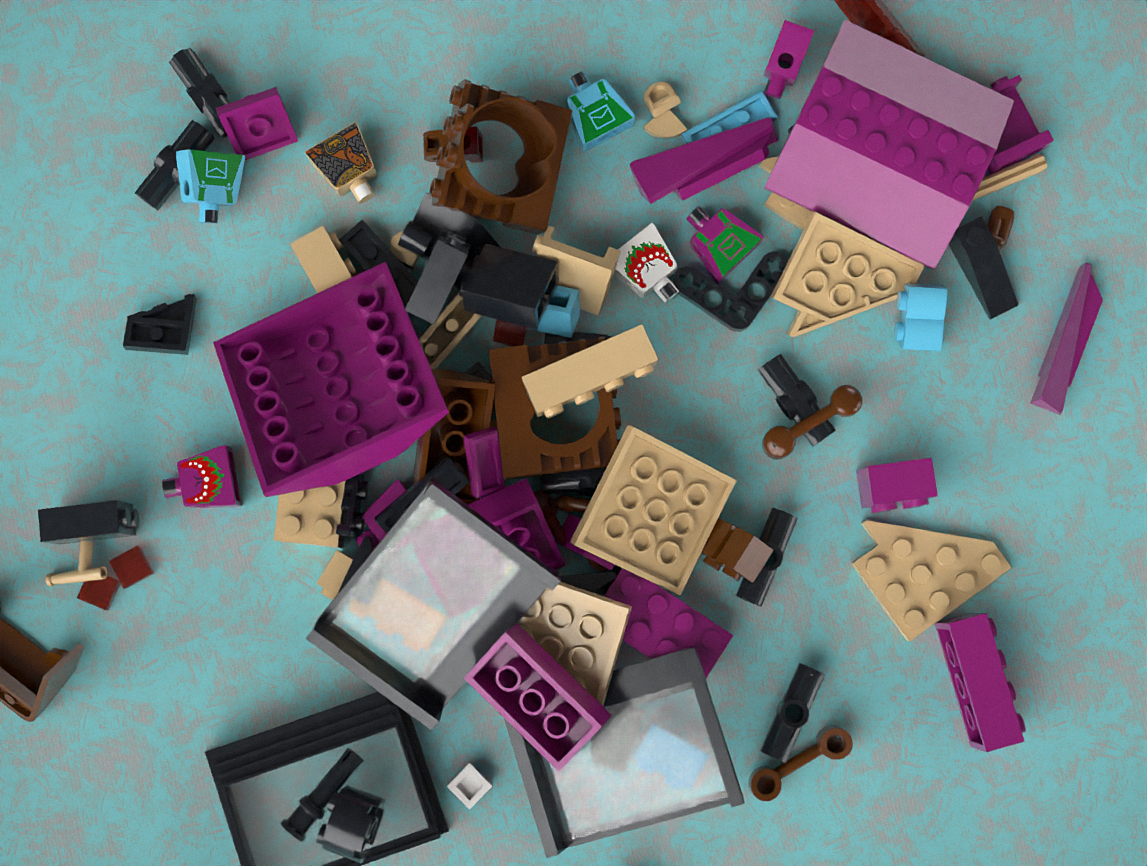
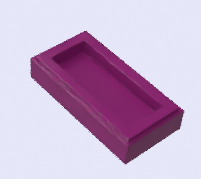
M491 427L465 435L464 443L472 495L480 498L505 488L498 430Z

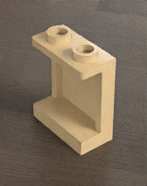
M548 226L544 236H537L532 253L537 254V257L557 261L559 277L557 286L579 290L580 309L599 315L607 298L621 251L608 247L604 258L553 240L555 228Z

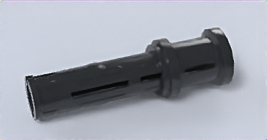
M348 747L310 795L301 797L299 800L300 805L288 819L282 820L281 826L294 838L303 842L306 838L305 833L317 819L321 820L323 818L324 808L328 805L334 791L338 792L364 760Z

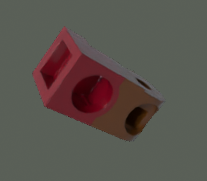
M477 126L470 127L464 136L463 149L465 161H470L471 163L483 162V135ZM443 129L428 131L423 134L425 161L436 162L438 151L445 144L446 135H443Z

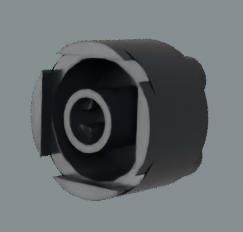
M349 785L342 788L340 792L334 791L327 807V811H330L331 815L328 823L321 826L316 843L321 844L323 850L362 863L368 855L362 852L366 843L373 845L384 814V809L379 808V806L385 804L386 800Z

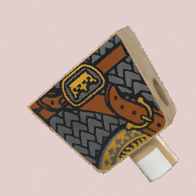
M356 122L304 151L310 163L340 197L352 191L358 203L361 204L370 200L375 195L368 181L375 178L377 172Z

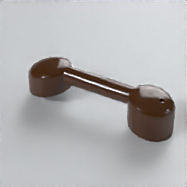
M851 385L839 386L833 391L828 405L791 428L784 426L771 428L762 440L764 453L774 460L784 459L794 450L797 438L836 414L841 417L854 416L862 406L861 393Z
M836 725L822 728L816 736V743L787 760V763H782L774 769L768 766L756 768L749 777L748 785L750 791L761 801L775 799L781 791V779L822 754L833 760H840L848 756L853 747L851 736L843 728Z

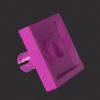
M277 87L254 95H247L243 99L216 108L236 155H245V160L298 142L296 132Z

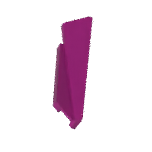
M767 117L632 161L629 166L640 194L650 204L671 192H674L683 201L765 160L770 154L768 146L778 142L779 138L773 121Z
M1087 262L1078 269L1038 374L1040 379L1030 402L1058 415L1062 414L1067 388L1072 384L1103 302L1102 296L1091 275V265Z

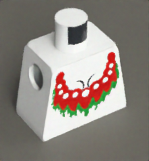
M653 223L649 224L618 249L621 252L614 275L639 297L644 298L654 290L662 301L666 303L679 292L669 279L676 272L678 266Z

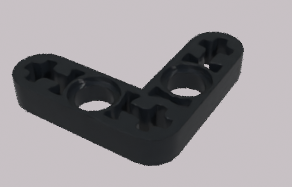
M772 251L767 253L736 296L692 267L680 268L674 276L673 284L679 290L678 294L728 329L734 332H742L751 325L773 293L788 260L780 252ZM774 260H777L780 262L778 268L781 270V272H773V274L768 280L774 283L773 286H771L767 282V280L762 277L765 275L769 268V265L766 262L768 261L772 263L774 262ZM688 275L694 277L692 283L700 288L701 283L707 286L702 289L697 299L693 296L697 290L691 286L686 287V289L682 288V280L679 277L686 278ZM752 284L761 285L765 290L764 297L760 300L751 299L748 295V287ZM715 291L721 296L722 302L718 307L711 308L705 304L704 296L707 292ZM727 300L732 302L729 307L730 310L738 313L740 310L745 312L743 318L746 320V323L742 321L738 324L733 323L734 316L728 311L725 312L724 317L719 314L724 309Z

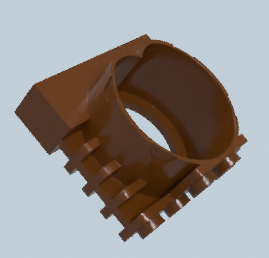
M464 79L458 86H453L450 94L449 103L453 105L451 116H447L444 122L443 135H446L444 147H440L436 158V165L440 167L438 176L433 178L429 190V196L433 197L432 205L446 207L455 212H464L474 217H482L488 221L500 222L502 226L535 235L546 232L572 110L541 100L529 101L523 96L509 95L506 91H496L490 89L489 86L476 85L471 83L470 80ZM483 121L503 123L512 128L523 142L524 153L515 163V172L518 178L517 184L508 193L496 195L486 190L475 180L468 169L463 149L465 132L476 123Z
M605 337L590 340L580 339L573 342L563 341L556 344L546 343L530 347L521 345L489 349L492 382H495L494 400L504 480L599 469L608 466L621 440H617L616 430H620L621 426L619 407L613 408L612 399H616L617 389L606 392L605 388L596 391L599 398V415L595 425L587 435L573 443L552 444L538 438L531 430L530 424L535 414V409L527 397V391L522 382L523 376L605 341Z

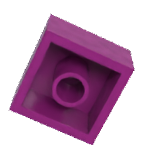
M932 458L872 465L856 471L862 509L871 508L872 513L897 509L896 504L901 503L903 509L929 505L928 499L938 496Z

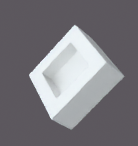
M471 762L447 785L469 810L493 786Z

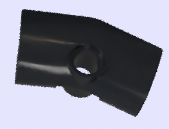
M425 193L413 221H409L399 239L398 246L428 261L442 231L448 234L452 230L467 238L466 243L471 246L453 284L459 291L463 279L468 278L471 273L474 257L480 255L485 244L501 246L474 216L460 211L455 212L442 206H433V197L429 196V193Z

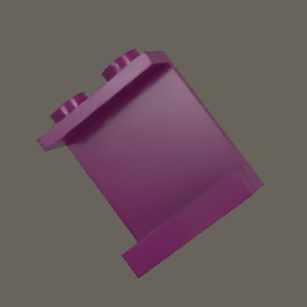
M1020 75L1012 79L1004 76L990 85L992 90L1014 100L998 147L987 168L990 174L1046 149L1054 141L1049 130L1039 133L1018 94L1016 87L1022 81Z

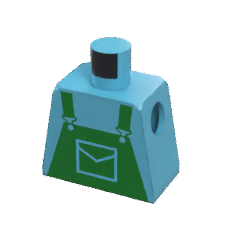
M579 72L568 80L575 94L566 99V108L572 110L570 120L583 153L634 126V113L606 79H601L591 84L585 73Z
M190 149L176 151L183 203L199 204V223L218 224L219 206H234L237 202L245 155Z

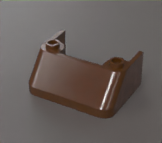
M0 618V702L22 719L33 722L47 708L75 672L84 646L78 643L70 652L65 649L53 648L46 654Z

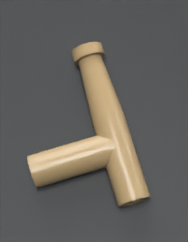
M80 542L78 570L59 574H47L45 578L46 584L48 586H55L56 584L106 579V567L92 568L93 542Z

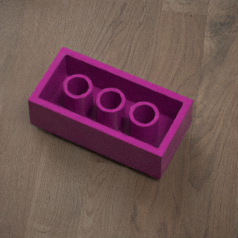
M621 568L617 577L603 596L632 606L622 639L624 642L650 659L696 646L705 678L708 677L734 636L655 583Z
M968 613L936 622V631L970 746L984 752H990L1025 742L1022 734L1026 732L1025 723L1021 714H1016L1013 701L1016 700V693L1012 683L1007 681L1003 669L1007 667L1006 659L1002 650H997L994 637L997 636V629L993 619L988 618L987 613Z
M518 623L507 630L464 677L558 771L578 753L612 716Z

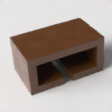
M718 518L701 554L705 556L703 562L713 569L719 571L723 567L722 572L730 578L739 581L742 577L753 583L772 554L773 549L756 536Z

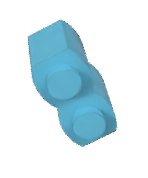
M905 283L904 290L898 292L897 308L902 310L901 321L895 323L894 339L899 341V346L902 349L941 351L947 303L946 287L943 285Z

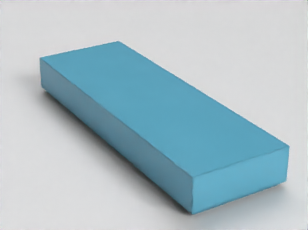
M761 90L682 133L681 137L685 144L767 117L774 121L778 115L764 91Z

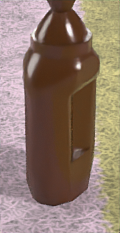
M995 206L987 224L999 251L1007 244L1014 222V211L1004 206Z
M561 495L555 499L548 498L547 505H554L559 511L566 513H585L591 499Z

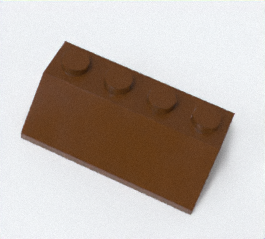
M431 369L449 413L418 439L412 485L448 455L470 480L464 436L490 428L495 382L459 371ZM470 483L455 494L456 497L467 505L480 499L472 495Z

